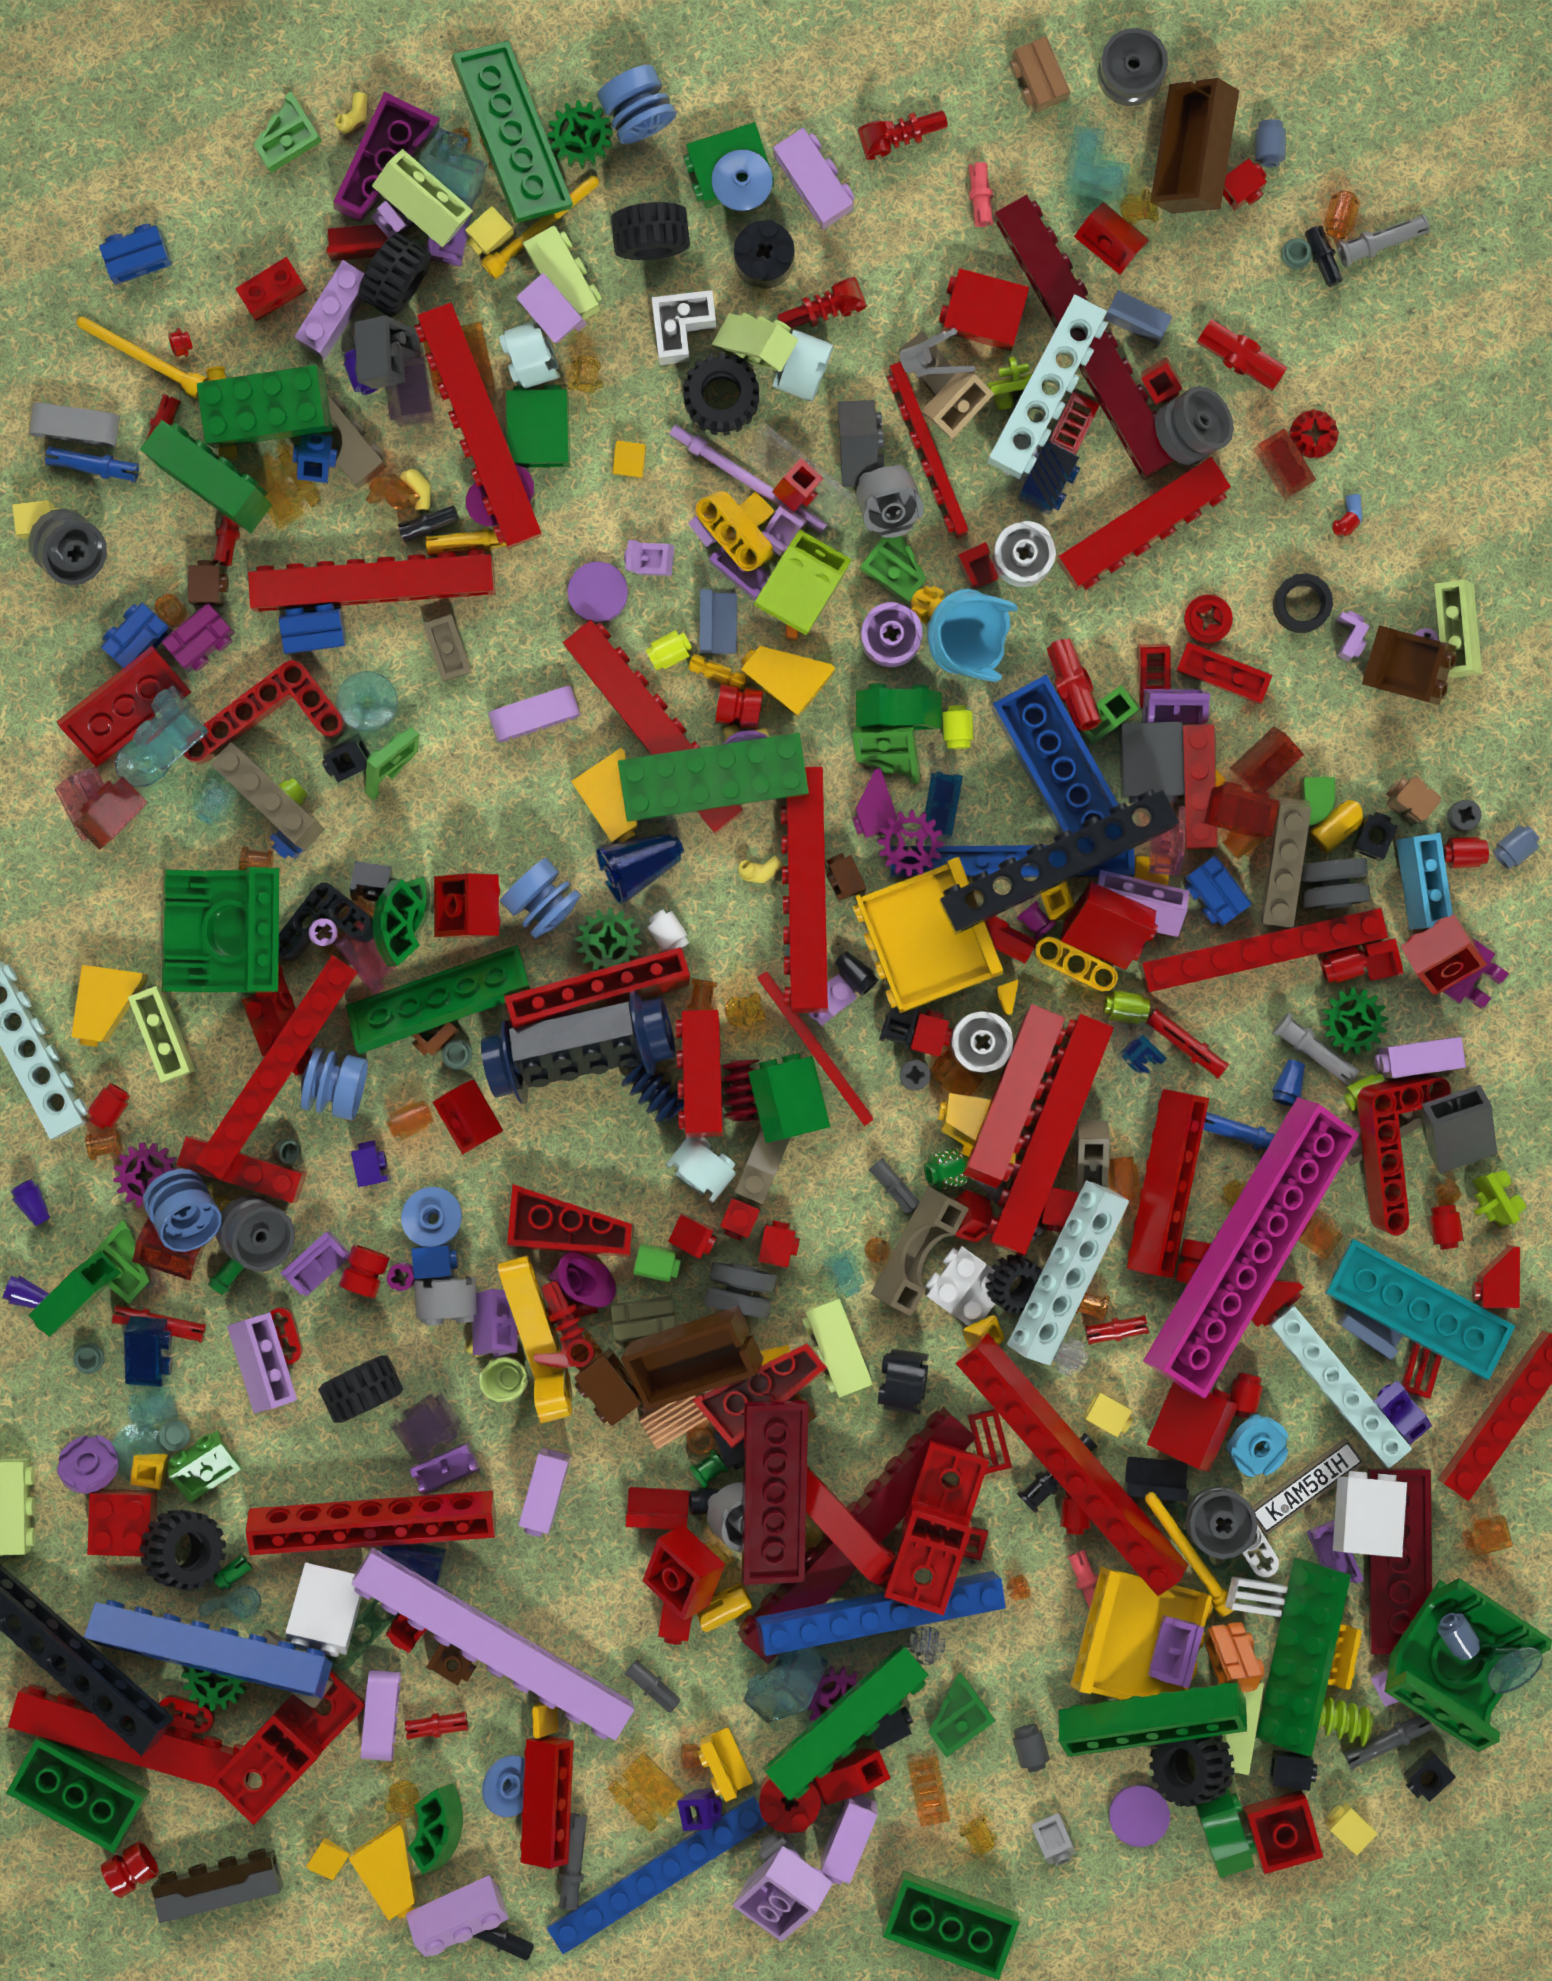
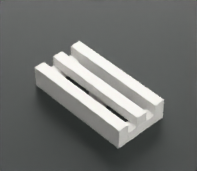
M1232 1577L1225 1607L1237 1611L1281 1617L1282 1611L1279 1610V1607L1285 1603L1282 1595L1287 1593L1288 1587L1277 1583ZM1243 1586L1274 1591V1595L1268 1596L1238 1591V1587ZM1240 1598L1271 1603V1607L1235 1602V1600Z

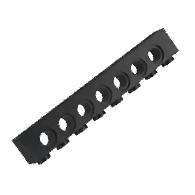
M1154 789L1148 790L1137 796L1138 802L1127 806L1125 802L1110 809L1111 815L1102 820L1098 816L1093 817L1081 824L1083 829L1073 834L1070 830L1064 831L1054 837V843L1046 847L1042 843L1028 849L1026 851L1028 856L1016 861L1015 857H1012L998 864L999 870L988 874L987 870L976 874L970 878L972 883L961 888L957 884L942 892L944 897L940 898L939 903L955 935L1176 828L1180 822L1164 791L1161 790L1155 793ZM1136 812L1145 813L1149 818V824L1143 827L1137 826L1133 822V814ZM1110 825L1117 826L1121 830V838L1118 840L1108 839L1105 835V828ZM1081 839H1088L1093 843L1094 850L1089 854H1083L1078 850L1077 842ZM1055 852L1061 853L1066 858V864L1059 868L1054 867L1049 862V856ZM1026 866H1032L1037 869L1038 878L1034 881H1027L1022 877L1021 870ZM997 880H1006L1010 884L1011 890L1009 893L1000 895L994 891L993 884ZM971 893L979 894L983 899V904L979 908H970L965 902L967 895Z
M0 1564V1631L138 1754L142 1756L155 1746L175 1718Z

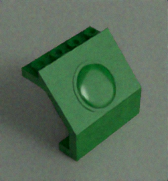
M246 867V870L213 871L163 870L162 992H278L280 868Z
M1457 1578L1448 1584L1439 1579L1390 1654L1384 1692L1473 1750L1480 1752L1499 1743L1500 1731L1490 1725L1491 1714L1498 1701L1525 1662L1551 1650L1552 1639L1462 1579ZM1461 1613L1465 1616L1479 1639L1485 1640L1494 1646L1518 1647V1654L1495 1655L1488 1662L1475 1656L1468 1660H1460L1451 1653L1437 1631L1438 1625L1445 1615Z

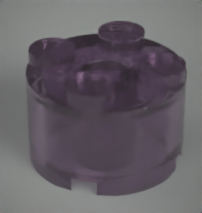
M437 1391L436 1397L430 1394L403 1413L406 1418L403 1421L399 1422L396 1418L390 1425L409 1455L421 1461L433 1452L432 1447L442 1441L445 1445L459 1435L457 1430L461 1428L460 1424L462 1421L443 1393Z

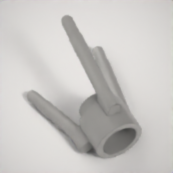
M955 328L947 332L943 331L920 344L900 351V360L904 370L907 373L915 372L918 378L927 374L974 372L976 368L974 366L927 368V364L931 363L932 360L928 348L957 333Z

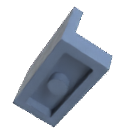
M1118 290L1104 320L1159 345L1173 316Z
M700 589V654H735L737 652V594L713 593L712 589Z
M1350 1307L1346 1309L1337 1324L1390 1360H1393L1399 1351L1395 1347L1403 1337L1402 1335Z

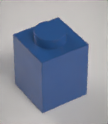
M451 1244L434 1247H414L411 1249L414 1279L452 1276L454 1274L453 1269L458 1268L457 1250L451 1251Z

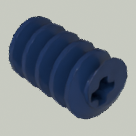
M641 1062L623 1079L621 1086L626 1087L632 1084L633 1087L629 1094L634 1096L641 1093L638 1104L642 1105L649 1102L650 1104L646 1112L650 1114L658 1111L654 1121L658 1123L666 1120L667 1123L684 1107V1100L677 1101L678 1090L672 1093L668 1092L672 1085L671 1081L664 1084L660 1083L664 1075L662 1072L649 1075L643 1062Z

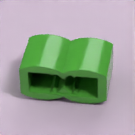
M641 1243L633 1274L670 1283L671 1278H677L682 1258L676 1257L677 1251Z

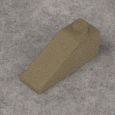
M1108 1121L1077 1122L1076 1192H1079V1194L1086 1180L1108 1188L1110 1146Z
M761 1128L735 1193L763 1204L790 1138L766 1143Z

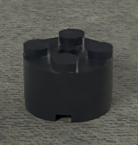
M768 219L747 225L734 242L735 268L741 279L751 286L770 289L781 285L790 276L794 266L795 248L788 231L775 221ZM762 250L765 253L769 252L770 258L759 257V252Z
M892 1349L891 1353L884 1355L881 1373L887 1374L886 1383H882L878 1393V1404L884 1405V1410L921 1415L923 1407H917V1403L921 1404V1399L924 1400L928 1365H923V1361L929 1359V1354Z

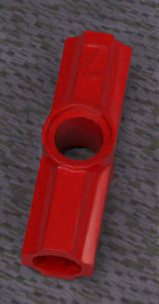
M1213 319L1209 321L1196 343L1223 359L1222 362L1229 369L1235 368L1234 372L1243 376L1246 374L1271 391L1274 390L1287 370L1286 366L1262 352L1261 347L1247 336L1234 334Z
M1070 638L1059 639L1046 648L1057 677L1054 680L1061 699L1067 704L1072 721L1078 732L1088 731L1097 727L1102 722L1097 704L1092 695L1094 691L1093 684L1088 672L1081 665L1073 641Z
M997 916L984 921L995 951L998 950L1026 964L1037 941L1011 928L1009 923Z

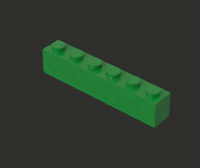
M900 1644L763 1766L762 1769L788 1800H791L793 1797L796 1799L800 1798L809 1790L810 1786L808 1783L816 1776L822 1778L833 1768L832 1762L840 1755L845 1757L856 1748V1740L863 1734L866 1737L872 1734L880 1726L878 1721L884 1715L888 1714L891 1716L903 1705L901 1702L903 1698L909 1693L914 1695L926 1685L924 1680L929 1676L928 1673L907 1648Z
M1221 1683L1218 1686L1205 1688L1192 1687L1185 1691H1166L1158 1695L1132 1696L1124 1700H1105L1097 1704L1073 1705L1070 1708L1059 1709L1058 1742L1068 1757L1247 1732L1246 1698L1238 1683Z

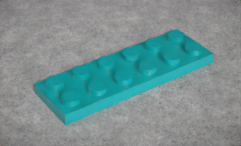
M1355 1239L1350 1240L1324 1294L1484 1380L1490 1379L1515 1328V1325Z

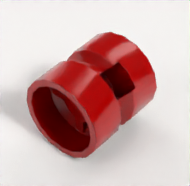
M721 684L715 723L732 726L735 722H739L742 728L757 730L763 691L747 688L742 693L738 687Z
M1183 1238L1180 1255L1184 1258V1262L1178 1264L1175 1281L1189 1283L1212 1243Z
M353 1244L347 1259L351 1266L344 1269L338 1285L351 1292L376 1298L381 1285V1280L378 1276L385 1273L390 1257L378 1251Z
M137 1841L124 1849L123 1856L116 1854L101 1864L103 1878L109 1889L118 1898H123L136 1890L137 1883L144 1885L159 1875L157 1862L142 1841Z

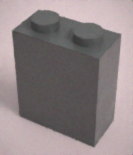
M1183 722L1122 723L1119 726L1121 799H1129V804H1134L1138 802L1137 796L1154 789L1155 793L1163 790L1169 803H1177V797L1185 795Z
M1481 1085L1422 1104L1428 1151L1439 1173L1498 1154L1492 1105Z

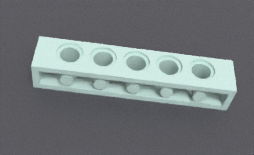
M1074 294L987 463L1018 479L1021 478L1023 472L1030 473L1037 460V457L1033 456L1037 445L1044 447L1051 433V430L1047 429L1052 418L1058 420L1066 405L1061 399L1066 391L1072 393L1080 376L1075 374L1079 365L1086 366L1094 349L1089 347L1093 338L1100 339L1108 325V322L1103 320L1107 313L1106 310ZM1074 328H1080L1085 332L1086 339L1076 341L1071 337L1070 331ZM1060 355L1068 356L1072 361V366L1069 368L1059 367L1056 363V357ZM1045 382H1052L1057 386L1058 392L1055 395H1047L1043 392L1041 386ZM1031 409H1038L1043 413L1044 419L1041 422H1032L1028 418L1027 412ZM1017 436H1024L1028 439L1030 446L1024 450L1015 447L1013 439Z
M0 961V987H4L7 991V999L0 1004V1046L50 1140L58 1139L87 1123L88 1120L85 1115L88 1114V1109L81 1098L76 1099L71 1088L74 1087L73 1080L67 1071H61L57 1063L60 1060L57 1050L52 1044L47 1045L43 1037L46 1030L38 1017L33 1018L28 1008L32 1005L27 994L23 990L19 992L14 983L17 980L15 971L10 964L5 965L3 961ZM15 1013L22 1020L21 1026L17 1030H13L9 1025V1019ZM29 1040L33 1041L36 1046L35 1054L31 1057H27L23 1051L24 1044ZM42 1067H46L50 1072V1079L46 1084H42L37 1077L38 1071ZM56 1094H60L65 1101L64 1107L60 1111L55 1110L52 1106V1098Z
M1086 1180L1007 1343L1010 1348L1025 1358L1051 1365L1127 1208L1128 1199L1109 1188Z
M1291 1305L1278 1313V1317L1268 1325L1378 1460L1385 1467L1391 1468L1412 1450L1410 1445L1298 1309Z

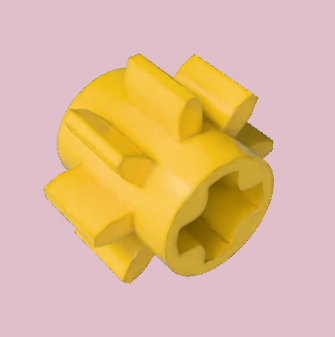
M933 585L931 588L927 586L920 588L914 593L911 599V610L916 613L920 622L927 624L930 621L932 613L944 599L945 591Z

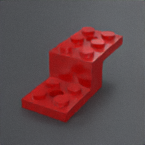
M930 1440L902 1524L903 1537L884 1592V1597L944 1616L972 1531L971 1516L989 1464V1458ZM947 1472H954L959 1476L958 1483L953 1487H947L941 1482L943 1475ZM919 1569H929L932 1572L931 1580L926 1583L918 1582L915 1579V1573Z
M332 1669L329 1676L333 1679L334 1683L323 1697L331 1702L332 1708L329 1713H319L316 1708L307 1705L292 1694L209 1782L253 1825L319 1758L323 1750L365 1708V1701ZM251 1772L258 1773L262 1778V1785L258 1788H251L246 1783V1775Z

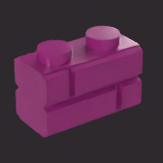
M206 603L167 636L162 643L185 670L190 672L194 669L197 672L210 661L208 656L216 649L221 652L232 643L231 636L235 632L211 604Z

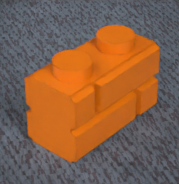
M1242 1622L1229 1623L1226 1626L1224 1624L1208 1628L1204 1645L1218 1683H1238L1243 1693L1255 1691L1264 1677V1665L1260 1659H1256L1253 1651L1254 1640L1251 1633H1246Z

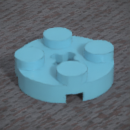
M1253 1414L1236 1429L1232 1438L1228 1440L1226 1448L1230 1453L1232 1463L1243 1474L1249 1477H1256L1255 1475L1263 1473L1266 1476L1276 1471L1285 1461L1288 1454L1286 1438L1289 1440L1285 1428L1276 1420L1270 1417H1262L1259 1414ZM1262 1441L1263 1449L1261 1451L1254 1450L1256 1444Z

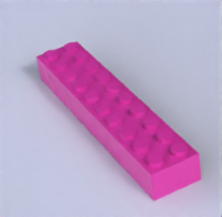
M1297 1097L1143 1362L1183 1389L1204 1399L1207 1397L1358 1138V1132L1320 1104Z

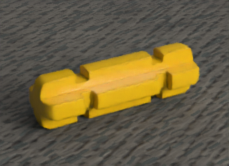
M698 654L692 656L688 665L690 671L697 674L702 672L704 677L723 685L727 683L730 686L738 687L739 691L744 688L747 680L746 675L737 671L733 673L731 672L732 669L712 660H709V662L705 661V657Z

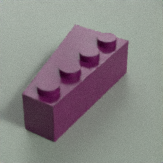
M384 91L333 201L334 210L362 222L383 197L372 185L386 164L402 149L414 159L439 128L440 118Z

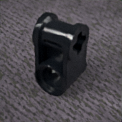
M920 1006L903 1013H899L897 1007H890L879 1041L883 1042L886 1039L902 1044L903 1048L908 1049L916 1026L915 1021ZM890 1029L904 1032V1035L892 1032Z

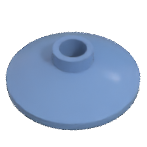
M749 150L729 152L714 167L712 173L713 191L717 199L732 210H752L760 206L771 192L773 183L771 169L765 159L755 152ZM739 173H745L748 178L744 182H739L736 176Z
M427 1187L413 1193L404 1204L401 1214V1223L405 1234L410 1240L422 1247L442 1246L448 1243L457 1234L462 1222V1211L457 1199L447 1190L438 1187ZM432 1214L439 1216L436 1224L429 1223V1217Z
M516 1755L505 1756L497 1760L487 1771L483 1781L482 1796L486 1807L492 1813L500 1817H513L522 1812L525 1758Z

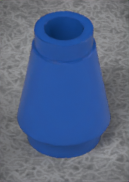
M1287 1060V1064L1272 1089L1274 1093L1273 1101L1292 1107L1297 1097L1301 1098L1305 1064L1296 1060Z

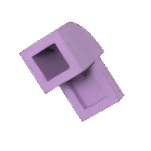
M389 201L381 204L377 208L378 211L371 216L388 238L398 232L404 233L415 224Z

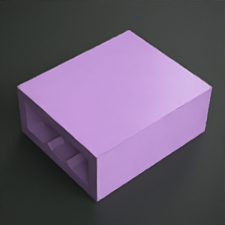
M1462 1037L1378 1048V1054L1374 1055L1376 1072L1381 1073L1384 1078H1397L1466 1068Z
M543 1447L538 1453L518 1525L525 1528V1533L542 1537V1533L548 1534L550 1532L572 1455Z
M861 1795L843 1801L820 1858L821 1871L833 1883L841 1884L843 1881L850 1884L878 1816L876 1801Z

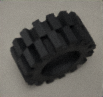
M1009 1254L1007 1255V1260L1003 1257L998 1260L999 1266L994 1264L991 1267L995 1272L993 1274L988 1273L987 1275L991 1282L986 1283V1288L990 1290L986 1293L993 1303L1005 1311L1020 1314V1311L1023 1312L1042 1270L1035 1263L1021 1255L1016 1254L1014 1256ZM1021 1275L1019 1286L1009 1293L1011 1283L1016 1277Z

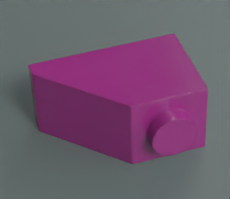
M881 768L874 770L856 807L855 812L857 816L852 817L857 835L863 833L865 839L883 834L880 828H889L888 817L893 818L895 821L898 819Z

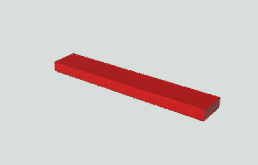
M765 971L758 976V981L861 1123L866 1126L873 1121V1116L799 1014L791 1013V1005H785V995L770 974Z

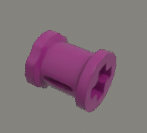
M1037 900L1016 918L1018 921H1023L1034 933L1033 938L1036 941L1056 924L1055 920H1050L1038 907L1040 903Z
M405 1262L392 1266L386 1277L388 1285L397 1291L409 1289L416 1280L414 1279L413 1266ZM399 1268L402 1273L408 1272L409 1277L405 1279V1285L402 1281L396 1282L394 1276L398 1275L397 1269Z

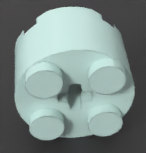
M535 320L506 330L504 335L499 336L504 353H508L513 363L508 365L514 383L517 382L524 389L560 378V374L556 371L559 369L550 338L549 336L543 337L542 328Z
M793 330L792 335L798 339V342L782 371L777 372L772 387L813 402L823 373L828 365L833 345L803 332Z
M686 1138L665 1165L669 1169L674 1165L678 1169L675 1173L677 1177L701 1196L705 1191L711 1195L708 1200L714 1203L736 1175L733 1170L736 1164L723 1153L718 1157L709 1150L712 1145L705 1138Z

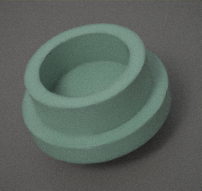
M1294 238L1283 246L1281 257L1284 264L1289 268L1301 269L1310 262L1312 249L1305 240Z
M460 1039L447 1042L442 1049L443 1062L451 1069L465 1068L472 1060L470 1045Z
M87 1343L77 1348L73 1361L75 1367L80 1372L93 1374L102 1368L105 1356L99 1346Z
M177 1420L165 1423L159 1432L160 1443L165 1449L170 1451L183 1449L190 1439L188 1427L183 1422Z

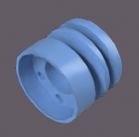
M642 65L625 71L611 79L598 91L597 97L605 113L608 116H616L612 120L611 125L613 129L618 131L617 137L622 144H631L650 137L670 124L676 117L677 112L674 106L669 104V96L666 93H658L663 84L652 65Z
M543 858L528 870L500 899V903L513 916L525 909L529 912L522 923L524 928L531 925L535 920L538 922L530 932L535 939L557 927L573 911L576 902L582 896L577 889L567 897L563 896L571 886V883L566 881L557 887L552 884L559 875V871L547 858Z
M316 1047L305 1067L302 1078L301 1109L311 1110L316 1099V1112L323 1113L328 1101L332 1102L333 1116L354 1120L365 1086L368 1059L347 1054L340 1067L337 1066L336 1051H330L325 1062V1049Z
M176 1169L160 1175L147 1187L143 1195V1206L154 1224L157 1234L164 1246L173 1251L186 1252L203 1246L217 1234L221 1226V1213L201 1176L190 1169Z

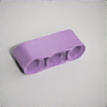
M566 686L489 712L488 716L497 743L510 740L509 737L511 736L514 739L538 731V727L544 729L566 722L568 717L570 720L581 716L572 686Z
M369 1671L361 1759L393 1760L395 1747H392V1745L395 1743L397 1716L395 1714L398 1713L400 1685L398 1683H401L400 1672Z

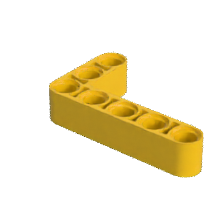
M526 1255L499 1263L500 1279L534 1376V1403L541 1424L571 1416L572 1385L567 1368L549 1367L534 1361V1354L559 1353L561 1349L552 1323L547 1318L549 1314L530 1258Z

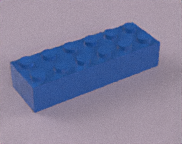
M1047 675L992 704L993 714L1059 833L1070 830L1073 834L1083 829L1081 824L1096 816L1102 820L1111 815L1109 810L1119 804ZM1110 825L1105 828V835L1110 840H1118L1121 838V830L1117 826ZM1081 839L1077 842V848L1083 854H1089L1094 850L1093 843L1088 839Z

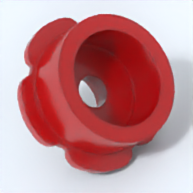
M176 328L175 332L168 334L174 356L185 355V357H188V350L193 349L188 332L182 333L180 328Z

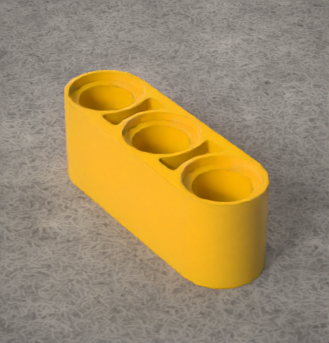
M717 491L698 501L695 509L698 519L742 570L752 571L772 559L774 551L771 543L731 495L724 491Z
M1042 938L1034 947V956L1041 964L1096 991H1109L1117 984L1118 975L1115 968L1056 938ZM1045 942L1052 943L1056 948V955L1050 960L1043 958L1040 954V947ZM1072 956H1079L1083 961L1084 966L1079 973H1073L1068 968L1067 963ZM1100 969L1107 970L1111 976L1110 983L1105 987L1099 986L1095 981V974Z

